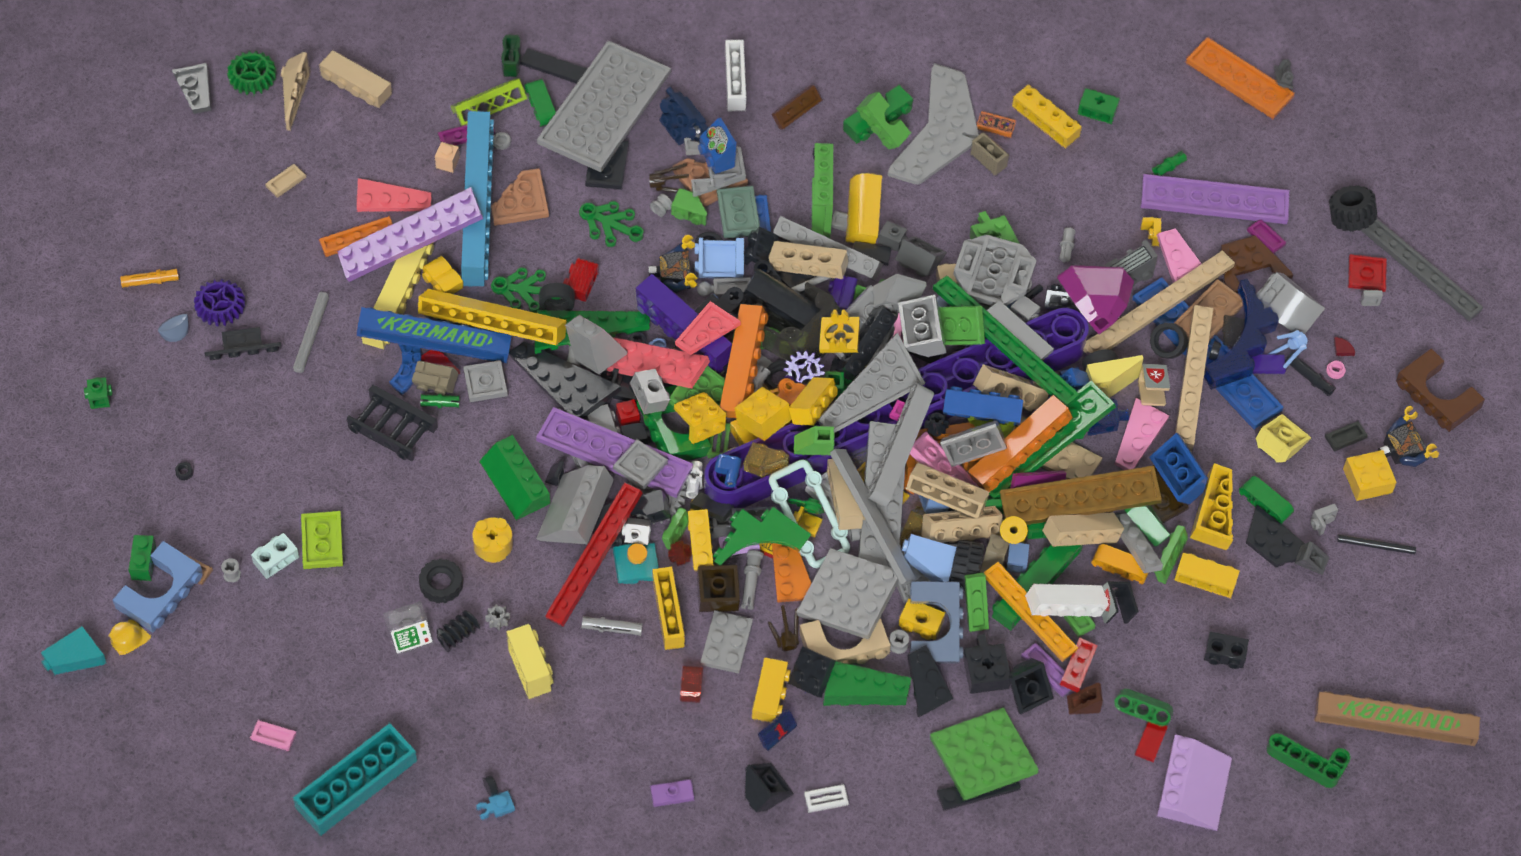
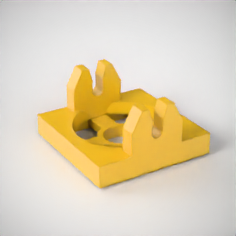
M833 310L831 317H822L820 353H858L860 317H849L848 312L845 310L841 311V315H838L837 310ZM838 324L837 330L833 333H826L832 325ZM844 324L851 326L854 333H847L844 330ZM841 332L845 334L844 339H835V335L837 333Z

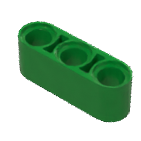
M543 79L525 83V91L529 94L528 99L531 106L534 107L533 112L537 121L539 120L540 122L539 127L548 125L556 112Z
M1252 476L1239 488L1241 496L1244 495L1248 498L1247 501L1255 507L1258 505L1280 524L1294 513L1293 506L1256 476Z
M1127 688L1119 691L1114 703L1119 711L1159 726L1167 725L1173 715V708L1170 704ZM1120 698H1128L1129 703L1122 702ZM1139 705H1147L1148 710L1141 709ZM1164 711L1168 717H1161L1158 712Z

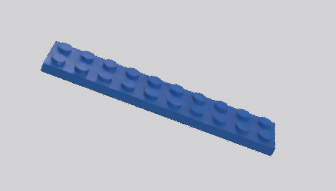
M1160 278L1134 294L1133 301L1140 306L1170 285L1163 278ZM1182 301L1153 322L1157 326L1165 322L1174 323L1189 306L1185 301ZM1169 329L1163 331L1177 347L1179 345L1178 334ZM1215 335L1208 343L1204 377L1253 429H1256L1282 412L1284 407ZM1214 341L1222 344L1215 361L1209 359Z

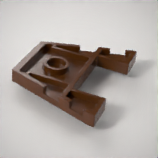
M1256 236L1221 245V251L1223 250L1235 262L1234 267L1224 273V284L1236 293L1242 292V287L1236 276L1270 267L1273 274H1276V272L1284 273L1288 278H1293V273Z

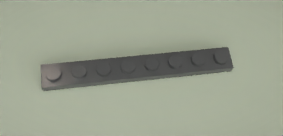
M1378 219L1372 225H1369L1368 228L1361 230L1468 321H1471L1482 311L1483 306Z

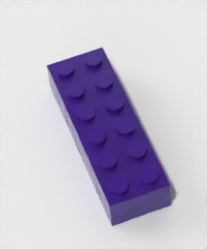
M653 274L636 287L638 310L642 314L648 315L652 323L656 326L659 325L670 338L673 337L677 340L699 315ZM722 336L694 354L708 356L710 360L708 367L720 374L723 371V367L729 363L732 343Z

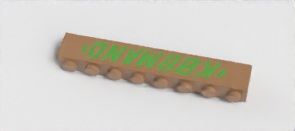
M1329 691L1319 692L1316 699L1314 721L1469 746H1475L1479 739L1480 717L1469 713L1458 714L1450 710H1434L1431 707L1420 708L1414 707L1411 704L1401 705L1391 701H1375L1372 698H1356L1348 694L1337 695Z

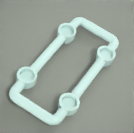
M799 460L772 473L769 477V484L773 490L771 499L774 503L780 505L785 516L797 524L786 501L788 493L784 488L779 487L776 480L802 467L807 474L805 482L809 487L814 488L833 527L831 535L834 539L839 540L843 547L837 551L848 554L850 551V544L846 538L848 530L838 529L836 515L820 485L822 482L821 474L813 471L810 463L806 460ZM807 540L799 553L801 556L806 557L811 567L820 568L825 557L816 561L812 554L814 546L812 542Z

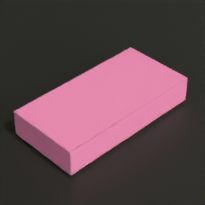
M258 720L250 738L253 741L289 751L295 739L296 731Z

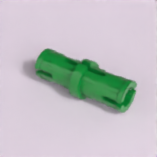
M1180 151L1172 157L1165 158L1161 164L1152 168V172L1157 176H1162L1169 171L1172 172L1176 169L1175 167L1186 162L1187 157L1185 153Z
M421 394V399L429 401H420V406L459 408V402H451L452 400L459 401V395Z

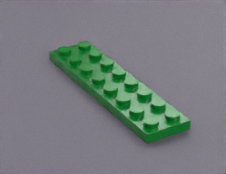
M1092 380L1077 391L1080 394L1079 399L1068 407L1073 417L1070 422L1057 431L1053 438L1048 439L1038 451L1029 456L1025 463L1020 464L1013 473L1035 472L1115 409V403ZM1013 473L1001 481L997 488L990 491L989 496L991 498L1001 499L1000 490L1010 489Z

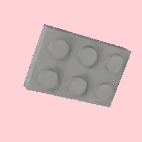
M714 611L700 665L739 674L753 619Z

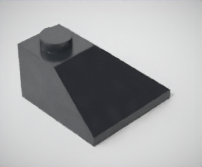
M1030 658L1014 666L1008 678L1020 715L1054 699L1043 662Z
M772 763L747 765L745 772V798L748 800L750 807L756 812L767 811L794 794Z

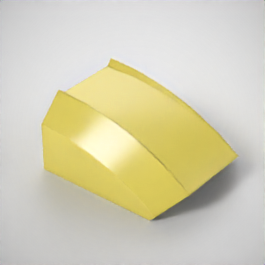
M1281 414L1261 428L1256 437L1258 448L1265 451L1277 463L1286 462L1311 437Z

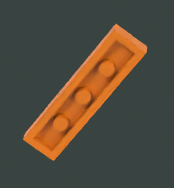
M390 216L320 238L319 242L325 257L338 254L337 251L393 223Z

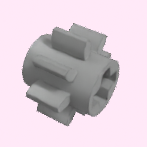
M496 604L492 609L488 608L489 615L485 616V620L489 622L490 628L494 626L500 630V627L503 625L508 626L507 620L510 619V613H506V606L502 608Z

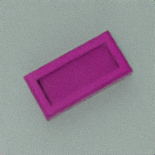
M1261 219L1247 228V231L1252 236H1256L1273 254L1286 245V242Z

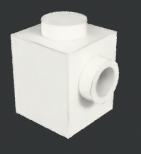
M628 518L627 523L622 527V535L625 536V542L648 545L652 522L650 520Z

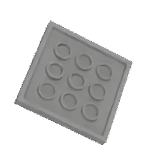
M830 548L797 610V615L811 621L819 620L820 624L869 640L899 580L890 567Z

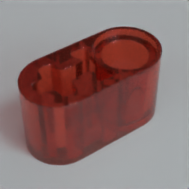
M683 666L680 702L700 703L703 667Z

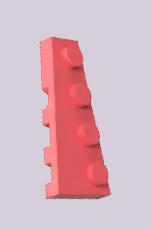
M358 178L357 212L422 211L431 206L432 195L431 192Z

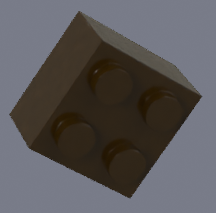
M737 565L698 566L699 612L739 611L740 594Z

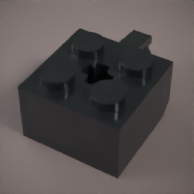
M985 634L977 635V646L965 648L963 655L970 694L1009 689L1010 682L1008 677L1010 676V670L1004 644L988 645Z

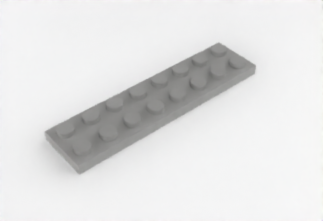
M872 421L869 423L864 484L868 491L896 424ZM905 467L888 505L883 507L875 503L897 544L900 542ZM863 520L862 528H860L858 557L888 567L877 539L867 521Z

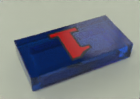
M786 709L757 734L766 750L769 751L797 727L791 711Z

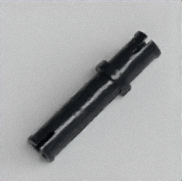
M1294 353L1289 354L1288 357L1286 358L1285 362H1287V360H1288ZM1298 357L1290 363V366L1309 380L1313 387H1317L1328 397L1336 389L1335 386L1324 379L1321 373L1315 372Z

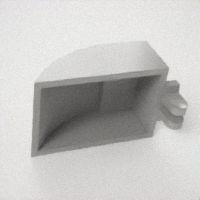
M1278 272L1269 277L1256 294L1257 298L1254 301L1271 317L1292 332L1298 330L1304 334L1325 309V307L1284 273Z

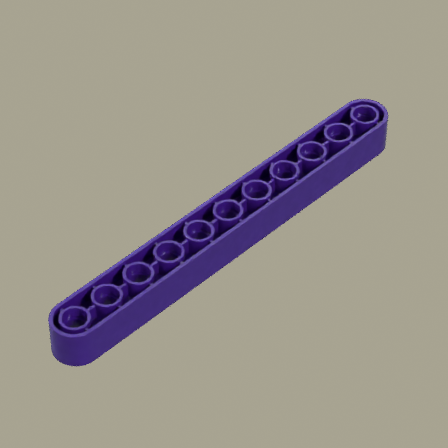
M1059 308L1025 322L1054 348L1053 352L1043 360L1054 372L1074 364L1083 356L1089 326L1086 318L1078 311L1070 308ZM988 339L985 340V344L972 345L921 367L918 371L925 382L922 386L933 391L934 396L920 430L925 428V421L928 420V415L936 412L945 415L943 414L946 389L950 390L951 387L962 388L963 392H970V389L979 390L973 383L983 364L1029 380L1032 379ZM909 393L835 432L834 449H846L851 460L866 455L870 421L897 424L898 421L889 418L890 413L897 400L906 402ZM946 415V419L952 417L951 415ZM818 420L814 426H820ZM792 423L779 429L765 441L757 438L722 453L741 459L735 487H727L724 484L726 474L717 473L714 470L719 455L711 459L705 468L704 494L716 502L730 504L734 508H745L771 496L773 490L769 484V477L772 473L799 460H806L810 463L813 471L822 474L827 472V461L832 459L831 455L794 454V435L814 426ZM802 467L776 481L779 487L786 490L804 482L807 474Z

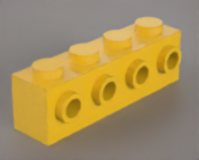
M1027 85L1013 97L1012 107L1064 148L1068 147L1080 136L1082 126L1076 120L1066 115L1063 110L1057 108L1049 99L1043 97L1038 90Z

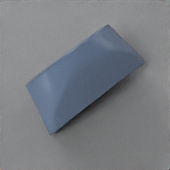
M180 314L165 320L158 327L161 337L169 342L182 340L189 330L187 314Z

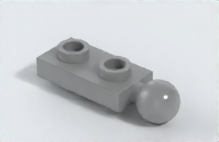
M751 277L713 279V285H710L708 282H701L697 287V292L703 297L714 293L720 298L732 287H738L744 291Z

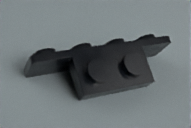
M260 327L222 332L224 350L204 353L205 357H209L210 360H219L222 355H229V358L239 357L240 353L247 352L248 355L259 354V350H267V353L277 352L278 348H281L282 345L281 342L262 344Z

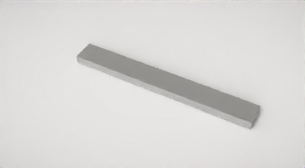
M834 449L830 452V455L900 584L907 585L912 581H917L875 502L867 498L869 491L846 449Z

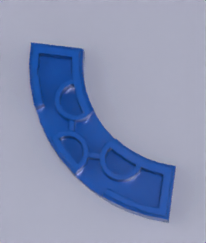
M398 344L402 352V364L396 375L389 381V384L403 395L413 385L412 377L417 361H421V350L419 347Z

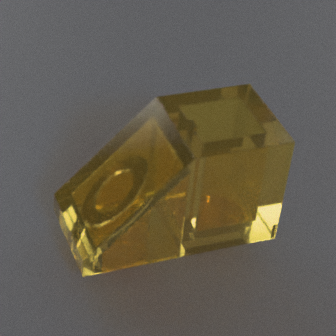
M753 442L744 460V471L760 477L772 474L789 465V455L784 451L774 450L764 444Z
M917 506L911 510L900 536L899 544L901 547L904 540H908L911 534L922 537L923 514H930L925 513L923 508Z

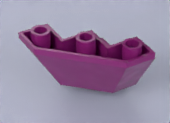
M1072 265L1057 276L1074 304L1098 334L1112 326L1126 309L1134 280L1123 267Z

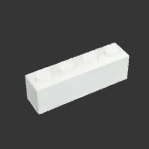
M725 40L727 111H746L743 40Z
M1033 584L1025 595L1032 615L1098 617L1103 614L1109 605L1102 585Z

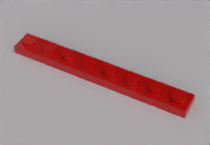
M627 483L623 484L545 615L548 620L564 627L643 494L640 489Z

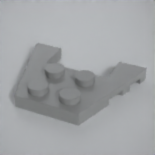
M684 138L686 155L700 154L698 150L700 143L691 141L690 138ZM736 146L735 168L715 174L712 168L707 166L709 178L691 180L693 197H697L745 180L746 173L741 147Z

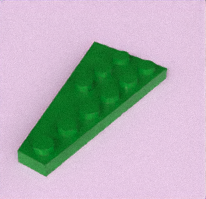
M537 310L538 314L564 319L566 324L581 315L603 328L612 338L616 337V334L619 333L632 334L646 331L650 328V317L642 314L640 311ZM567 329L565 338L557 345L535 341V354L541 353V350L547 348L556 350L558 346L566 344L571 346Z

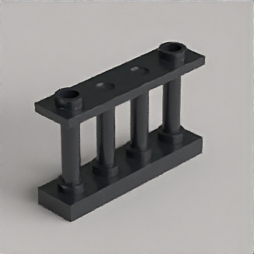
M372 385L369 388L370 403L357 419L348 415V428L353 433H360L392 450L399 458L413 461L414 454L412 448L424 432L430 431L434 433L437 430V419L383 389ZM382 405L386 407L387 410L373 428L364 424L376 406ZM397 413L403 419L388 437L381 433L380 430L390 417ZM413 422L419 426L405 445L396 441L408 423Z

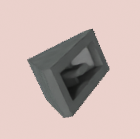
M1308 542L1300 547L1295 564L1323 575L1329 557L1313 542Z

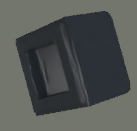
M559 461L550 468L545 483L555 486L559 485L565 472L563 461Z

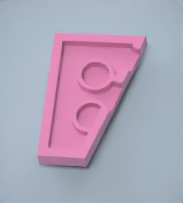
M1176 229L1157 234L1173 283L1201 265V262Z

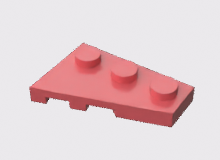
M710 301L675 341V345L689 355H692L740 326L741 321Z

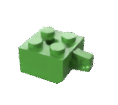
M986 211L978 214L979 224L971 226V240L989 235L1020 244L1005 215L990 220Z

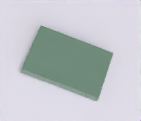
M753 186L717 189L724 238L749 236L752 231L754 232L760 227Z

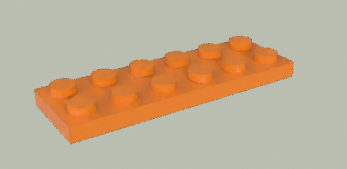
M1208 37L1186 60L1188 65L1272 119L1294 98V92L1279 86L1275 80Z

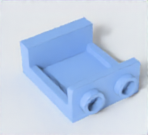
M699 238L698 243H695V254H698V261H695V272H698V278H743L744 238H736V241H712Z

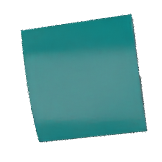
M654 543L643 545L647 549V558L641 564L631 563L627 558L628 548L633 544L613 548L618 583L636 584L638 581H652V569H658Z

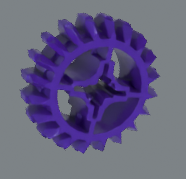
M214 279L213 283L207 282L206 287L201 286L200 291H196L194 308L197 316L203 322L208 321L210 326L214 322L217 327L221 322L226 326V321L233 324V318L239 320V314H243L245 296L242 289L238 288L236 283L232 284L230 280L224 282L223 279L217 282ZM227 296H232L234 298V302L230 301V298H227ZM205 303H208L209 306H212V309H208L205 306Z

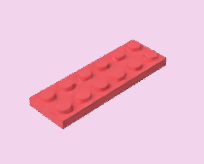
M613 337L627 351V355L607 368V371L613 372L615 368L619 370V374L634 376L635 372L656 369L663 383L692 389L710 363L708 356L694 353L689 355L684 351Z

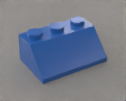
M1175 433L1149 458L1177 501L1191 504L1204 492L1208 477L1179 433Z

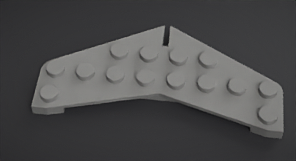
M938 64L933 65L931 70L928 124L893 162L887 176L916 185L921 184L972 147V140L979 136L966 77L962 72Z

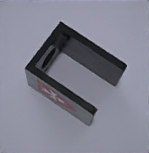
M1107 581L1103 586V590L1109 605L1102 614L1104 623H1109L1119 612L1116 597L1123 622L1128 624L1138 613L1130 582Z

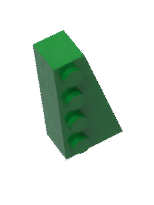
M835 662L827 683L823 706L906 705L911 678Z

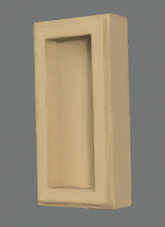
M293 164L265 185L278 198L304 180L306 175Z

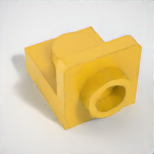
M1142 218L1141 230H1149L1148 239H1152V246H1159L1157 234L1161 233V218Z
M801 506L798 512H794V518L799 526L808 531L812 537H816L822 524V519L805 513L804 507Z

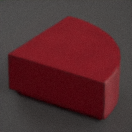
M1334 337L1336 356H1355V349L1351 343L1343 338Z

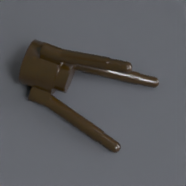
M687 164L677 165L649 174L650 187L656 188V191L677 193L679 189L663 187L662 185H666V180L688 178L689 175L665 176V173L687 167Z
M781 605L785 632L781 633L779 638L770 621L768 626L776 640L777 648L781 647L782 651L795 650L797 645H799V616L797 615L798 609L796 608L793 634L789 631L784 605Z

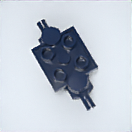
M668 87L665 92L669 97L662 99L660 103V109L663 113L659 121L677 145L683 144L684 138H690L691 141L695 139L696 142L700 143V136L708 129L705 124V118L688 96L684 97L681 92H674L672 87Z

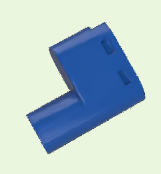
M719 454L714 470L717 473L726 474L724 484L727 487L736 486L741 459L736 456Z

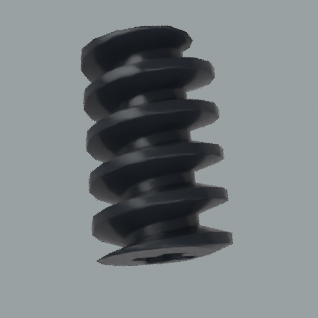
M464 610L462 616L457 615L455 620L451 619L449 624H444L443 629L438 628L436 630L437 639L441 646L449 652V644L455 648V640L462 643V635L468 639V631L475 634L474 627L476 626L479 630L481 627L474 615Z

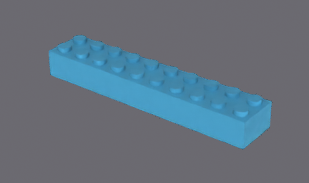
M468 111L465 190L472 188L484 219L463 228L461 264L463 286H484V281L488 280L494 119H490V112Z

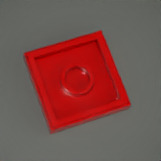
M1350 254L1348 288L1382 290V292H1385L1387 258Z

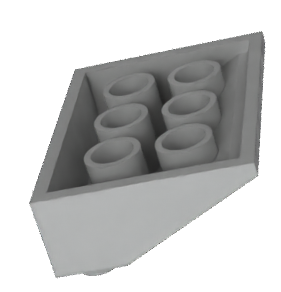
M587 465L563 474L537 535V540L588 544L614 481L605 466Z

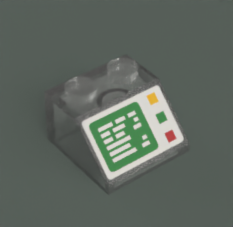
M421 601L383 613L384 624L396 657L435 645Z

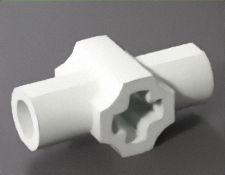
M700 461L691 462L693 463V469L686 480V496L690 499H694L698 495L699 490L703 489V466Z

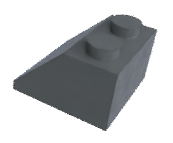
M913 236L903 240L895 260L899 261L902 267L912 268L916 270L915 273L926 277L933 274L947 252Z

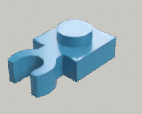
M508 791L489 797L490 803L488 804L479 803L476 805L477 810H486L485 813L480 815L481 820L487 819L491 813H494L497 818L515 811Z

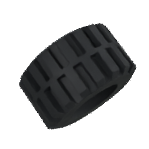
M1350 185L1349 187H1343L1341 190L1335 191V194H1332L1331 199H1329L1332 223L1336 228L1342 229V231L1354 232L1355 230L1366 229L1377 219L1375 194L1365 186Z
M959 540L957 543L950 582H959V587H963V591H965L964 575L980 573L984 553L983 544Z

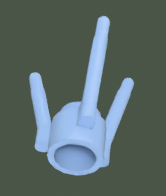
M1298 330L1277 336V339L1289 338L1287 344L1266 355H1275L1288 347L1292 350L1295 349L1297 351L1287 360L1283 367L1286 368L1303 350L1307 349V337Z

